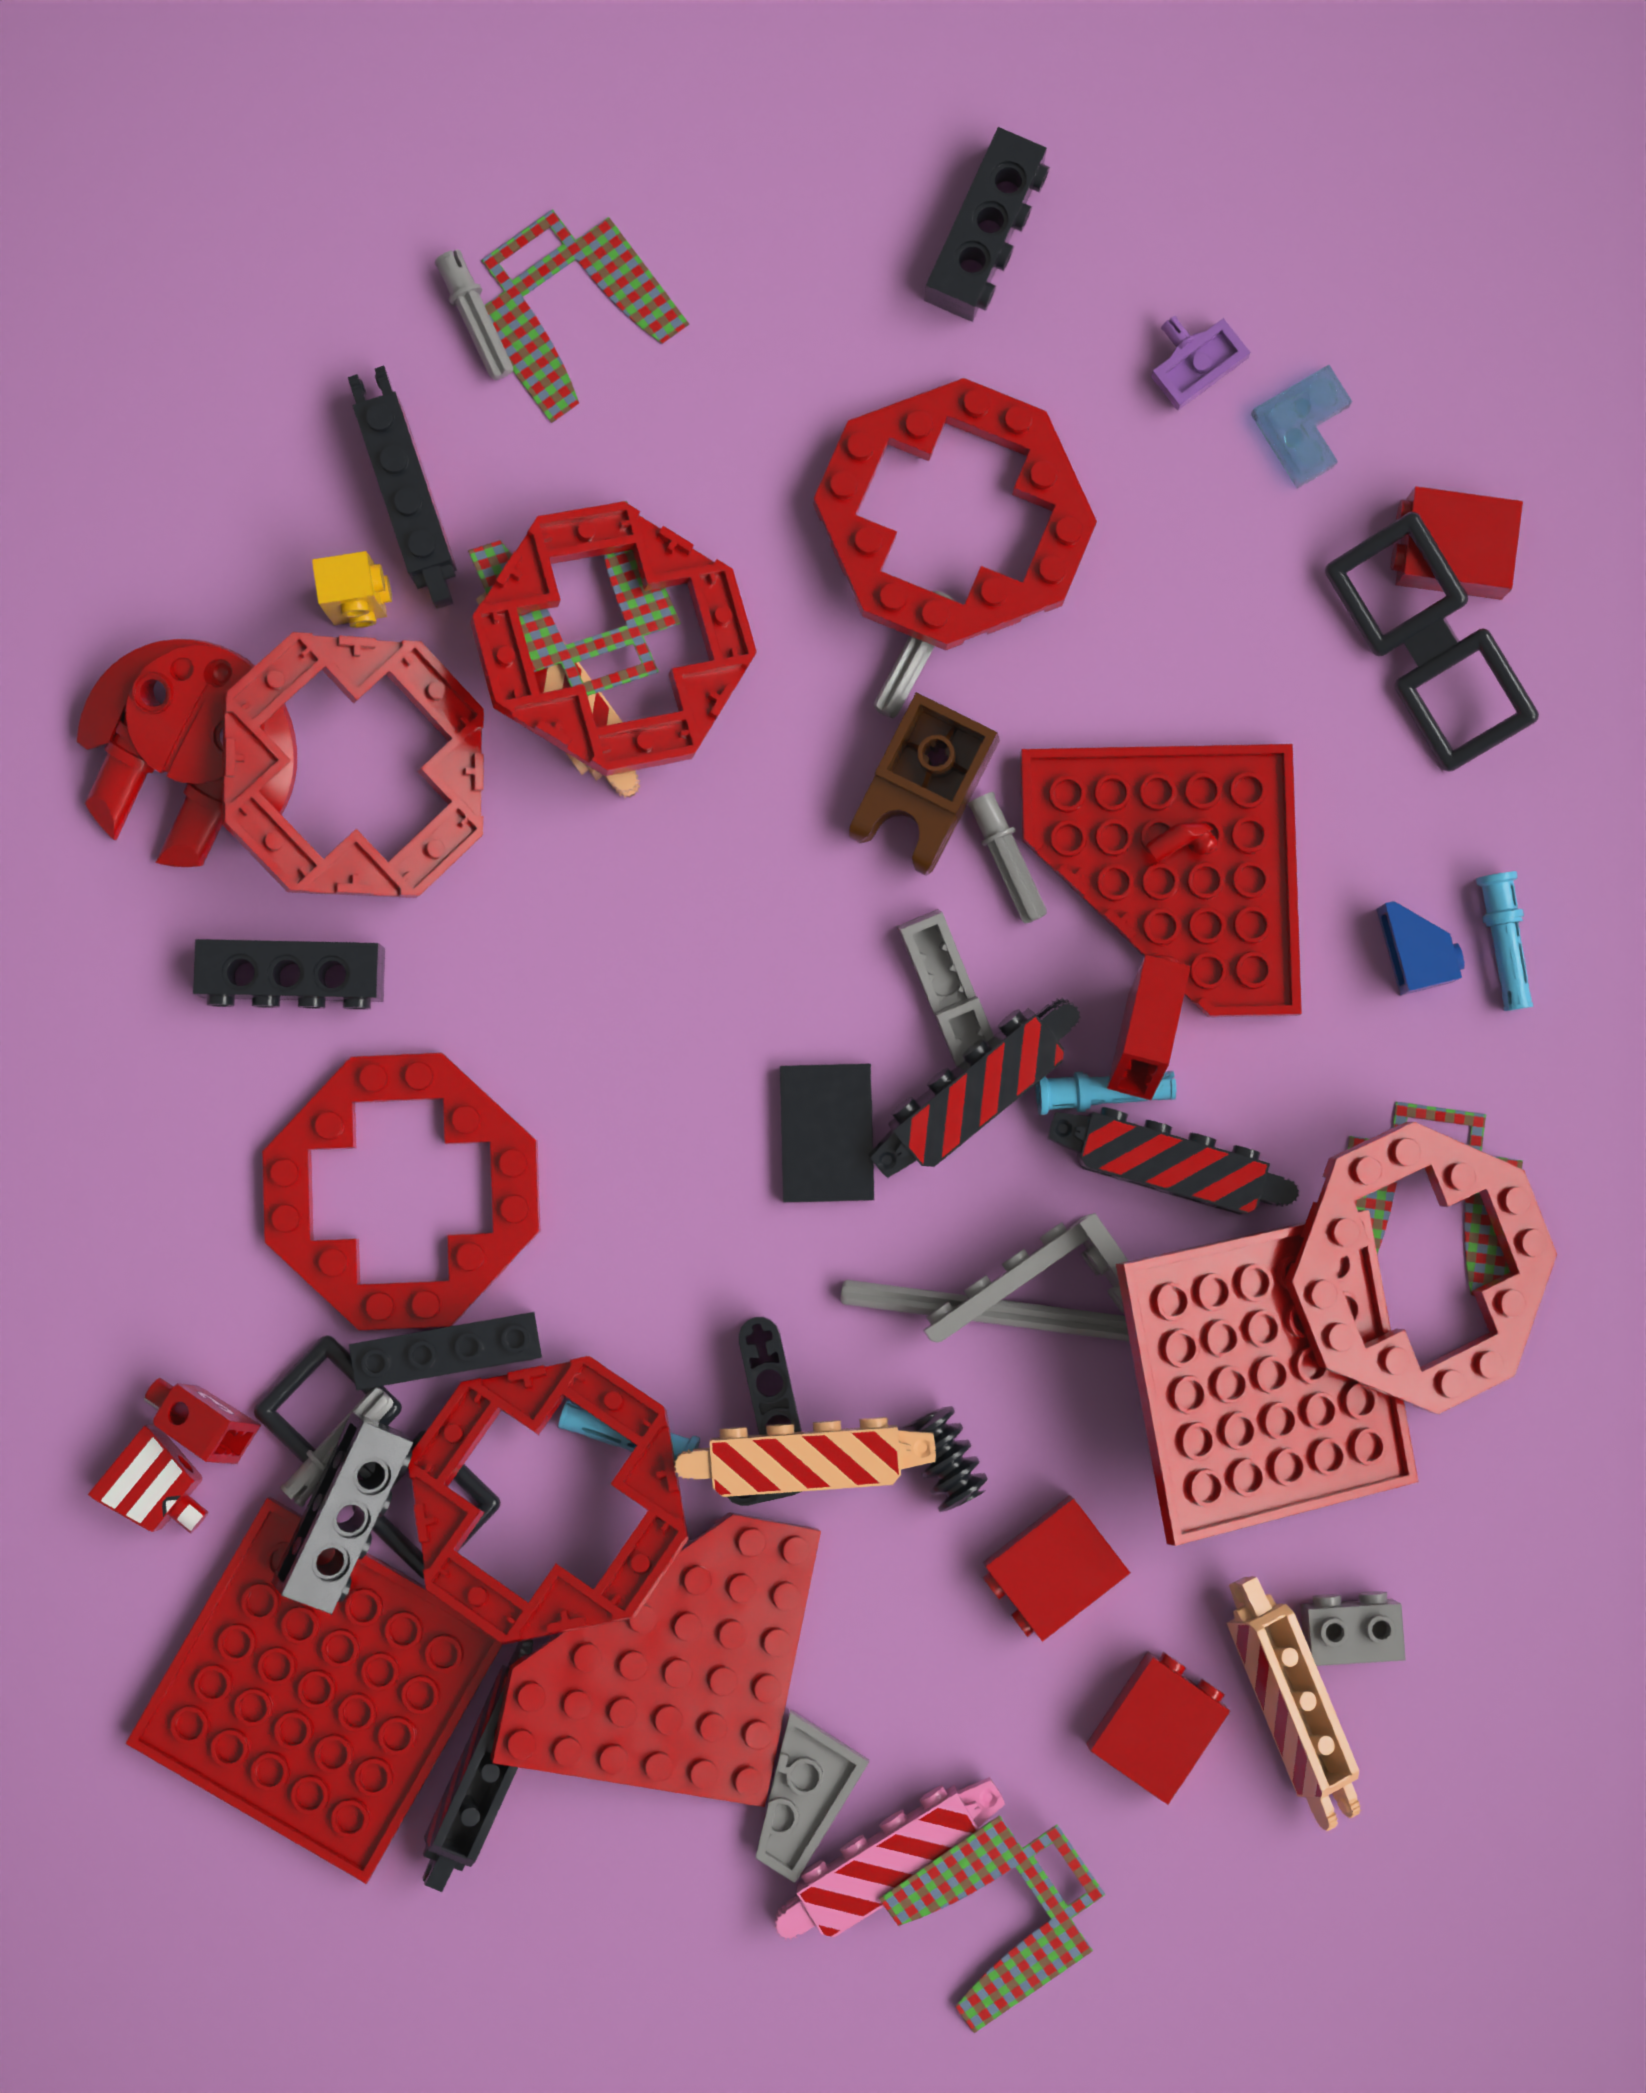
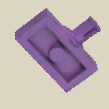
M1173 316L1170 318V321L1167 320L1161 326V330L1173 342L1176 349L1168 360L1152 371L1151 377L1174 407L1180 410L1247 360L1251 352L1224 318L1208 330L1190 336L1177 317Z

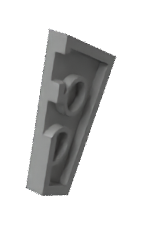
M791 1709L759 1839L756 1859L796 1883L867 1767L869 1759Z

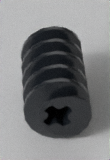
M952 1406L937 1409L903 1427H913L914 1431L932 1432L934 1435L935 1462H932L921 1475L923 1478H938L939 1481L930 1490L931 1495L946 1494L947 1496L938 1507L939 1512L953 1509L981 1495L986 1490L979 1491V1489L988 1480L985 1473L971 1474L980 1462L977 1456L963 1457L964 1453L971 1447L970 1441L954 1440L963 1430L961 1423H946L955 1413Z

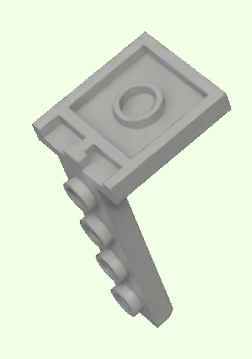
M1096 1213L1085 1215L1068 1229L1061 1222L1040 1237L1044 1246L1034 1253L1028 1255L1026 1250L1023 1249L1005 1261L1002 1266L1006 1272L991 1282L986 1275L965 1289L964 1292L968 1299L954 1309L947 1302L928 1315L926 1318L931 1325L926 1327L923 1332L929 1340L942 1342L1082 1243L1086 1248L1081 1253L1083 1259L1096 1276L1099 1274L1106 1276L1113 1286L1107 1292L1118 1309L1124 1313L1116 1264L1127 1262L1128 1259Z

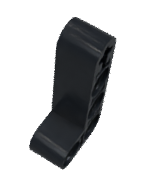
M754 1317L746 1321L741 1327L739 1346L759 1434H766V1424L775 1415L786 1416L794 1424V1431L801 1432V1424L778 1326L769 1318ZM761 1324L763 1331L771 1330L773 1339L766 1342V1350L768 1356L777 1352L779 1362L766 1361L754 1368L752 1367L750 1358H760L758 1346L753 1343L748 1344L747 1336L754 1332L753 1325ZM766 1369L777 1371L783 1379V1387L775 1395H765L757 1387L756 1379ZM800 1492L730 1496L727 1498L737 1505L749 1506L793 1496Z

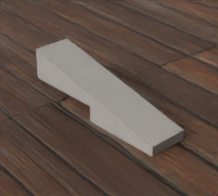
M937 909L896 927L954 1064L957 1067L965 1060L962 1055L971 1045L980 1039L988 1042L994 1035L980 1000L974 992L943 912Z

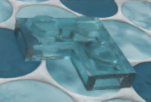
M1330 365L1325 366L1257 406L1251 413L1252 418L1297 489L1334 468L1338 463L1317 426L1349 408L1353 401Z

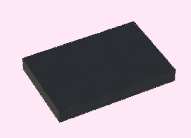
M871 1064L780 1066L783 1203L874 1201V1164L869 1156V1153L873 1150Z

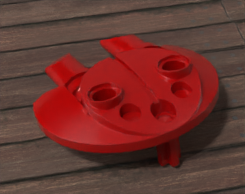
M196 639L162 640L129 652L112 664L100 677L91 690L82 710L78 726L77 743L87 750L105 746L106 758L89 792L85 805L97 823L113 840L118 839L147 774L153 773L154 770L159 773L168 772L166 777L177 782L187 783L183 791L186 798L155 863L173 867H200L204 865L222 827L224 694L255 666L250 660L224 646ZM157 681L161 682L166 690V697L162 704L154 696L153 689ZM285 704L260 726L292 760L259 790L281 815L292 794L297 771L296 736Z

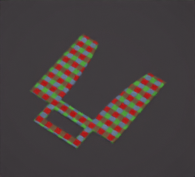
M552 209L481 260L504 290L503 293L484 306L513 365V372L551 423L577 406L579 401L569 375L552 341L523 297L574 260L580 263L609 299L639 327L661 344L690 325L610 217L575 240ZM551 228L563 245L511 280L500 263Z
M501 540L468 550L486 594L489 593L495 580L512 556ZM633 550L603 555L608 576L626 626L565 645L548 609L518 614L534 672L561 663L570 686L585 685L587 696L659 672L644 636L679 625L681 622L666 588L644 591ZM632 644L634 645L641 664L583 683L575 663Z
M1396 1102L1393 1128L1407 1122V1117L1471 1126L1469 1146L1482 1151L1486 1114ZM1349 1136L1348 1149L1369 1139ZM1496 1157L1522 1169V1160ZM1397 1181L1354 1201L1357 1210H1369L1377 1254L1391 1213ZM1479 1192L1465 1199V1255L1471 1296H1475L1473 1290L1510 1271Z
M999 1815L879 1898L896 1924L900 1926L963 1899L1014 1867L1021 1874L1051 1919L1007 1952L957 2003L955 2007L974 2033L1093 1951L1072 1921V1918L1105 1896V1893L1058 1824L1022 1848ZM1052 1843L1086 1890L1085 1894L1069 1905L1066 1904L1034 1857V1855Z

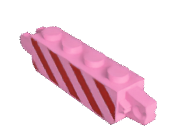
M988 1777L960 1790H957L955 1785L947 1790L944 1789L943 1785L938 1786L919 1799L921 1806L907 1815L903 1810H900L882 1821L879 1825L882 1830L866 1840L864 1835H860L846 1843L840 1849L842 1855L826 1865L824 1860H820L806 1868L800 1875L802 1880L797 1883V1895L788 1900L786 1905L782 1904V1907L778 1908L777 1918L775 1919L777 1933L780 1934V1937H785V1940L787 1938L791 1940L792 1937L796 1938L797 1934L801 1935L816 1926L822 1935L836 1937L884 1907L879 1900L881 1896L979 1830L985 1821L1005 1805L995 1783Z

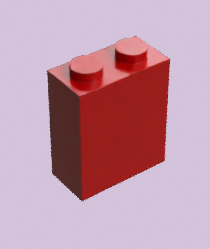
M1415 486L1406 500L1400 501L1396 520L1409 512H1416L1420 515L1467 595L1502 600L1512 590L1523 501ZM1408 534L1401 538V544L1395 543L1390 565L1391 570L1397 571L1395 585L1444 592L1410 535Z
M1145 955L1128 993L1107 1089L1152 1100L1169 1066L1191 966L1181 964L1170 956Z
M1069 1495L987 1558L983 1563L989 1573L982 1578L999 1600L1007 1595L1013 1602L1017 1610L1011 1616L1025 1635L1029 1637L1035 1632L1043 1642L1131 1572L1076 1500Z
M1147 1652L1086 1745L1096 1756L1169 1805L1231 1711L1221 1702L1225 1694L1212 1684L1201 1678L1196 1685L1182 1675L1186 1667L1165 1652L1159 1658Z

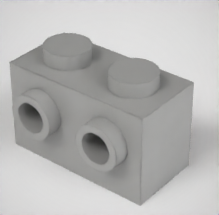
M1387 1592L1359 1593V1601L1342 1602L1341 1595L1322 1594L1313 1596V1603L1300 1604L1302 1632L1316 1666L1406 1660L1402 1605L1394 1599H1387Z

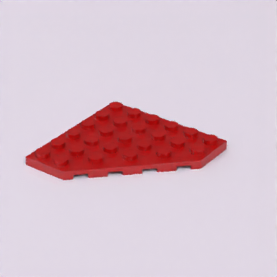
M1293 744L1021 749L1022 841L1144 957L1146 954L1151 956L1165 955L1176 959L1181 964L1191 966L1184 995L1207 1017L1299 1016L1302 1014ZM1204 822L1213 828L1211 833L1218 842L1215 848L1203 855L1197 854L1192 844L1186 845L1160 862L1155 859L1147 846L1148 842L1179 823Z
M729 1512L714 1522L715 1525L694 1540L690 1539L686 1542L635 1618L554 1634L550 1637L551 1640L528 1656L525 1654L515 1661L509 1668L490 1758L492 1763L765 1807L821 1531L817 1528Z

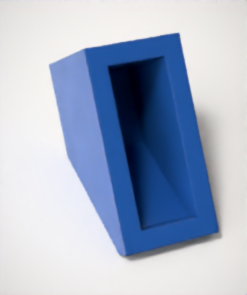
M1395 901L1385 903L1376 909L1400 996L1449 984L1462 978L1460 970L1465 968L1464 956L1458 943L1453 944L1450 933Z

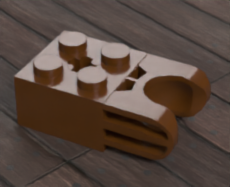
M916 692L850 824L849 837L859 843H865L873 839L880 826L886 820L894 816L909 817L917 822L919 826V840L912 856L914 868L925 876L933 872L1000 742L998 732ZM939 748L945 749V755L948 760L943 765L939 763V766H932L930 758L927 756L930 751L937 753Z

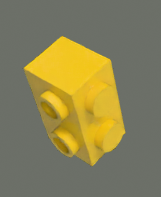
M367 551L312 559L318 604L334 626L349 623V626L353 628L369 627L377 623L376 619L387 617L385 603L392 602L390 581L388 575H383L381 564H374Z

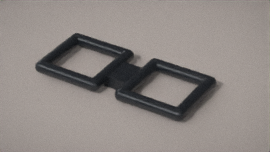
M1409 512L1326 565L1325 574L1371 651L1376 656H1384L1400 645L1405 644L1418 667L1398 678L1394 687L1445 771L1451 772L1538 720V710L1490 631L1484 628L1478 629L1459 641L1446 620L1447 616L1467 604L1468 595L1418 513ZM1409 534L1446 596L1383 635L1347 573ZM1480 651L1517 713L1453 750L1416 688L1475 652Z
M329 1335L321 1337L254 1408L255 1417L302 1463L307 1460L308 1456L306 1453L309 1449L313 1452L316 1449L277 1412V1409L326 1358L355 1384L350 1353ZM380 1386L379 1388L385 1391L394 1402L389 1411L379 1420L380 1423L388 1426L400 1414L402 1405L384 1386ZM372 1388L361 1391L366 1395ZM427 1430L421 1431L412 1440V1451ZM375 1462L364 1464L359 1469L358 1475L363 1479L369 1478L375 1470ZM465 1464L453 1480L478 1503L476 1507L483 1511L484 1514L460 1549L491 1518L501 1505L499 1497ZM408 1467L404 1473L398 1474L393 1486L409 1471ZM352 1505L353 1512H355V1505ZM384 1515L382 1517L378 1516L372 1531L424 1579L423 1553Z

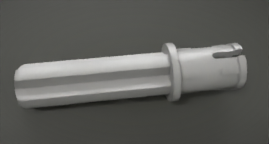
M456 249L454 252L451 250L440 255L435 260V264L450 293L448 300L451 305L457 306L489 376L494 380H499L510 375L513 372V365L480 297L483 290L480 284H475L461 251Z
M939 591L934 592L936 594L954 600L952 597L948 596L945 593ZM909 636L874 701V708L880 714L889 718H895L898 715L934 648L933 645Z
M994 792L987 793L970 801L968 806L971 808L985 839L981 843L983 846L988 845L1022 922L1026 924L1042 918L1047 914V909L1012 835L1015 832V828H1009L996 801Z
M379 1387L372 1388L314 1452L309 1449L306 1453L308 1456L307 1460L285 1484L283 1483L280 1486L281 1490L290 1499L294 1498L296 1504L303 1507L308 1498L313 1494L352 1411L379 1422L393 1406L394 1402L391 1397Z

